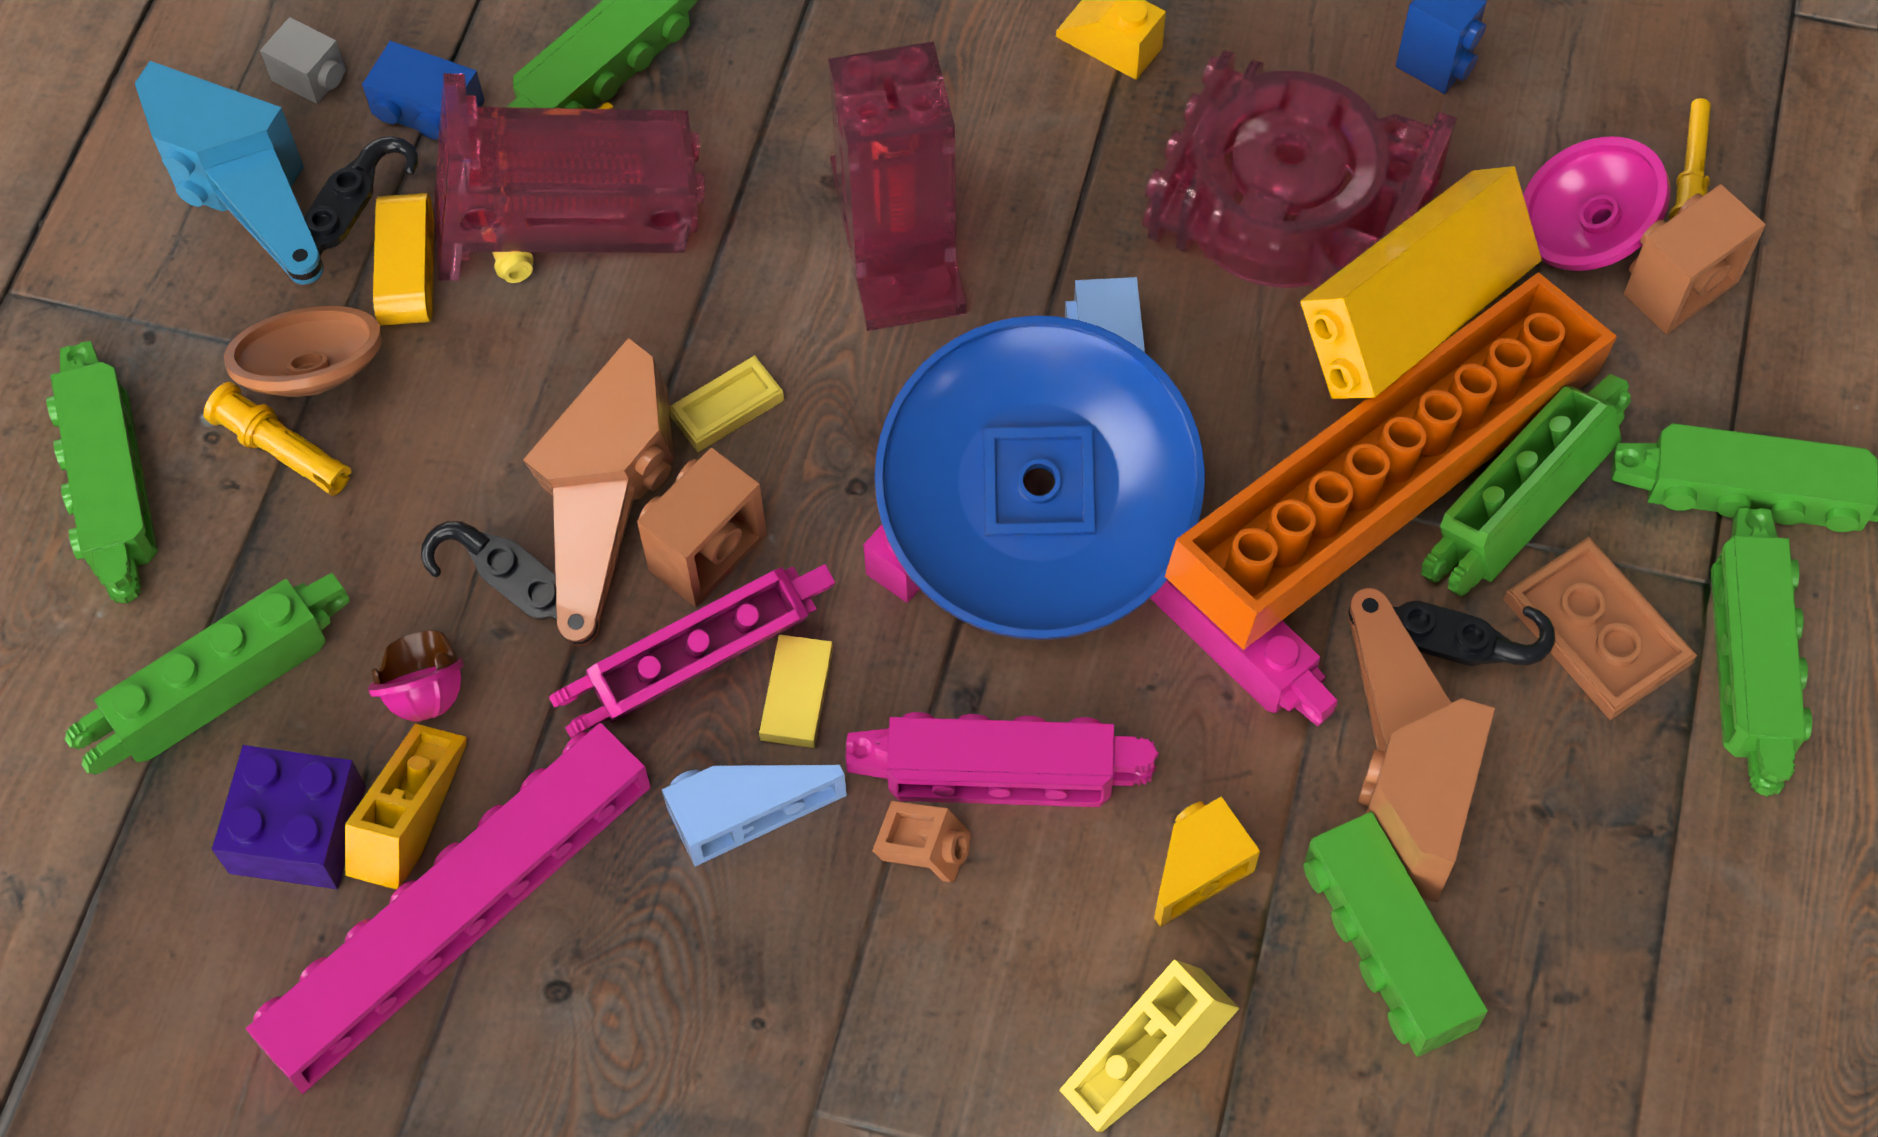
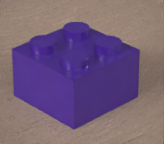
M242 745L212 847V851L228 874L338 890L345 865V824L363 799L366 788L354 762L348 759Z

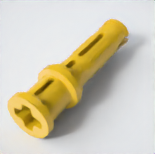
M223 383L216 388L207 400L203 414L205 420L215 426L223 425L235 433L239 443L243 446L254 449L261 448L276 457L277 460L301 476L306 477L331 496L340 493L350 479L348 475L351 474L349 466L329 456L322 449L278 421L274 409L266 404H255L242 395L241 388L235 383Z

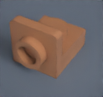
M891 801L872 851L882 861L930 868L942 881L953 883L961 864L964 863L968 856L971 833L948 808Z

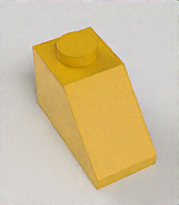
M1081 0L1056 30V37L1137 80L1162 49L1166 11L1146 0Z
M1222 796L1207 805L1203 801L1196 802L1184 809L1175 819L1176 823L1172 830L1154 916L1160 927L1255 871L1260 850Z

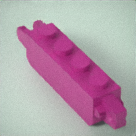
M826 564L800 577L794 566L786 570L783 567L775 569L594 664L586 670V676L556 691L549 696V699L555 708L572 703L580 695L592 689L596 693L602 707L571 720L570 724L565 727L570 738L581 732H586L608 719L613 723L802 623L808 614L817 609L811 598L832 588L835 581Z
M1169 580L1150 598L1266 711L1276 714L1281 708H1285L1290 712L1295 707L1317 727L1335 712L1337 699L1322 684L1326 677L1318 669L1320 656L1283 621L1279 622L1243 650Z
M912 712L903 715V717H890L888 729L848 733L846 740L847 772L888 779V790L899 801L1101 807L1111 798L1112 785L1133 786L1138 784L1140 786V784L1146 785V782H1151L1157 767L1154 763L1159 754L1154 746V741L1150 742L1149 738L1143 739L1141 737L1137 739L1134 736H1114V724H1102L1099 720L1089 717L1075 718L1069 722H1046L1043 718L1037 716H1020L1013 721L990 720L988 717L980 714H966L958 719L934 718L927 713Z

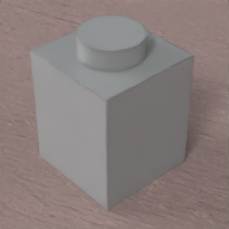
M291 17L284 22L260 50L271 81L316 104L330 90L335 89L339 85L343 74L346 72L337 41Z

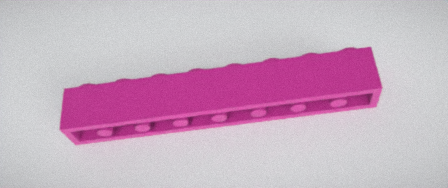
M602 723L597 724L588 733L584 731L577 734L567 743L563 750V755L548 768H540L531 773L521 785L520 792L505 805H497L488 810L478 822L475 831L461 843L454 842L444 848L436 857L434 866L417 881L410 880L401 885L392 895L390 904L373 919L367 918L357 923L348 932L345 943L329 957H321L312 962L302 972L299 979L300 982L282 997H274L264 1003L254 1015V1021L245 1028L246 1031L293 1085L304 1094L646 793L651 786L645 766Z

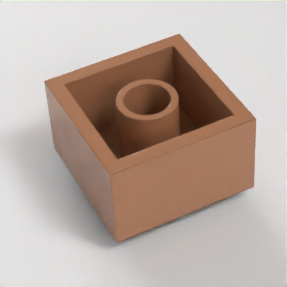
M1722 184L1704 196L1697 193L1682 205L1675 217L1668 222L1663 220L1655 222L1640 239V243L1643 246L1639 256L1629 267L1631 276L1624 295L1667 335L1740 281L1766 224Z
M710 448L699 460L693 459L689 461L678 474L676 483L662 496L652 498L644 506L637 520L648 571L695 608L767 536L760 483L713 448Z

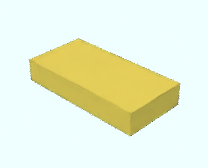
M754 355L669 406L670 417L695 450L700 452L783 402L784 393Z
M779 634L759 731L760 741L815 748L833 654L832 641Z

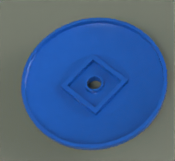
M1024 316L995 321L956 337L933 353L911 375L895 398L880 434L875 464L876 500L881 523L898 562L910 579L927 597L959 620L997 635L1029 640L1063 639L1087 634L1126 617L1147 602L1168 580L1165 578V574L1176 539L1198 523L1205 486L1203 449L1197 426L1181 392L1166 372L1151 357L1123 337L1097 325L1058 316ZM1033 469H1045L1054 477L1055 486L1048 494L1037 496L1026 490L1023 480L1026 474Z

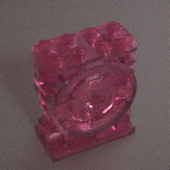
M1225 49L1220 57L1212 55L1209 59L1202 79V84L1205 87L1201 95L1193 93L1190 97L1183 119L1187 123L1182 132L1175 130L1172 133L1165 151V159L1168 161L1164 169L1156 168L1150 177L1145 197L1151 199L1146 209L1142 226L1149 229L1148 239L1156 242L1162 240L1167 230L1177 233L1176 249L1186 253L1190 250L1194 240H1196L1205 252L1204 258L1214 261L1227 272L1243 280L1269 287L1290 288L1313 285L1314 289H1316L1431 202L1442 177L1457 118L1437 112L1431 126L1398 114L1379 119L1365 100L1337 81L1302 71L1288 70L1263 73L1264 63L1255 59L1250 62L1243 74L1234 71L1236 53ZM1232 151L1231 172L1233 179L1229 175L1224 160V155ZM1348 169L1353 178L1340 195L1336 196L1343 185L1346 170ZM1238 189L1244 195L1241 205L1233 201L1238 193ZM1298 214L1294 222L1287 221L1290 215Z

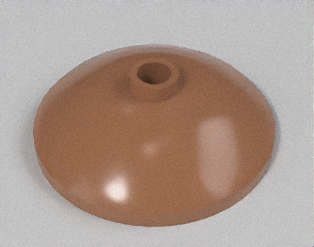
M344 306L302 308L269 317L242 331L227 346L224 353V363L230 378L252 391L287 397L312 396L339 386L364 369L380 349L382 334L378 321L372 315L359 309Z

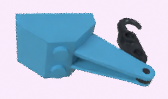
M149 61L135 81L151 135L178 196L188 204L196 207L205 205L219 211L229 210L289 275L290 279L297 284H311L321 277L324 270L321 259L322 252L338 246L348 236L373 195L375 168L383 156L390 153L402 154L407 161L405 172L408 175H413L418 166V153L413 145L406 140L392 136L376 139L361 150L356 159L329 177L310 209L303 217L291 187L303 170L304 165L282 107Z

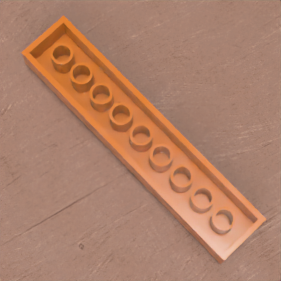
M1536 273L1437 346L1378 396L1365 399L1178 537L1174 544L1165 578L1240 648L1245 650L1508 446L1564 386H1573L1580 390L1597 377L1617 336L1542 274Z

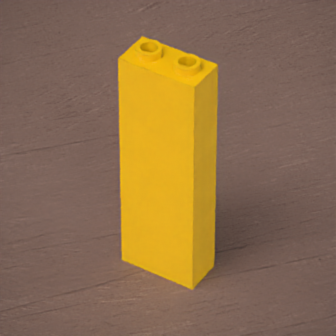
M1515 166L1472 170L1300 301L1332 399L1375 398L1542 261Z

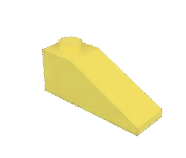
M1174 959L1059 1090L1097 1132H1103L1197 1056L1240 1008L1201 968Z

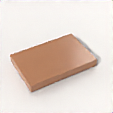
M1587 537L1506 591L1503 599L1537 638H1539L1540 634L1539 628L1533 620L1523 615V608L1530 606L1538 609L1551 620L1555 628V644L1551 654L1610 721L1692 665L1698 656L1590 537Z

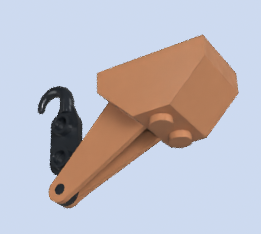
M628 338L523 459L541 487L553 496L555 574L516 542L480 532L475 527L462 521L444 522L436 525L427 533L421 547V559L424 568L433 577L440 576L441 570L435 562V551L442 542L451 539L456 540L467 548L480 576L526 615L537 620H547L550 618L557 620L559 632L572 645L585 646L591 643L599 632L606 598L633 500L641 499L648 489L651 491L657 490L665 482L672 470L670 464L674 460L668 388L653 356Z
M1365 588L1353 596L1347 618L1356 649L1377 749L1373 751L1358 803L1368 806L1366 814L1371 811L1373 812L1421 897L1437 902L1456 861L1495 708L1463 698L1451 703L1420 652L1468 666L1502 662L1528 666L1542 661L1551 653L1555 644V628L1551 620L1542 611L1526 606L1523 608V615L1536 623L1540 634L1538 640L1533 644H1520L1509 640L1481 618L1422 601H1409L1399 607H1393L1381 591Z

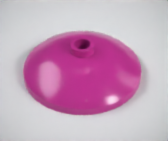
M1614 136L1599 137L1582 141L1564 149L1548 160L1536 172L1523 193L1542 261L1559 269L1585 271L1605 267L1624 259L1642 246L1640 239L1647 229L1655 222L1664 219L1669 206L1671 187L1668 173L1658 155L1652 149L1636 140Z

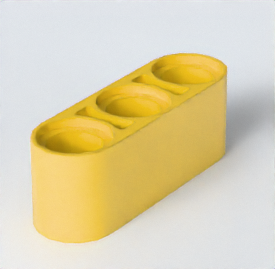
M430 194L377 196L373 273V303L376 320L379 326L431 322L433 315L434 213Z

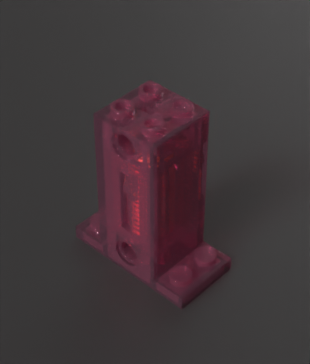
M934 41L828 59L835 155L830 156V165L866 330L872 331L966 314V299L956 262L955 124Z
M443 73L434 186L439 281H459L461 261H470L471 252L685 253L689 233H696L698 228V208L696 203H703L705 197L704 174L695 172L694 163L699 160L698 131L690 130L688 111L477 107L476 96L466 95L465 74Z

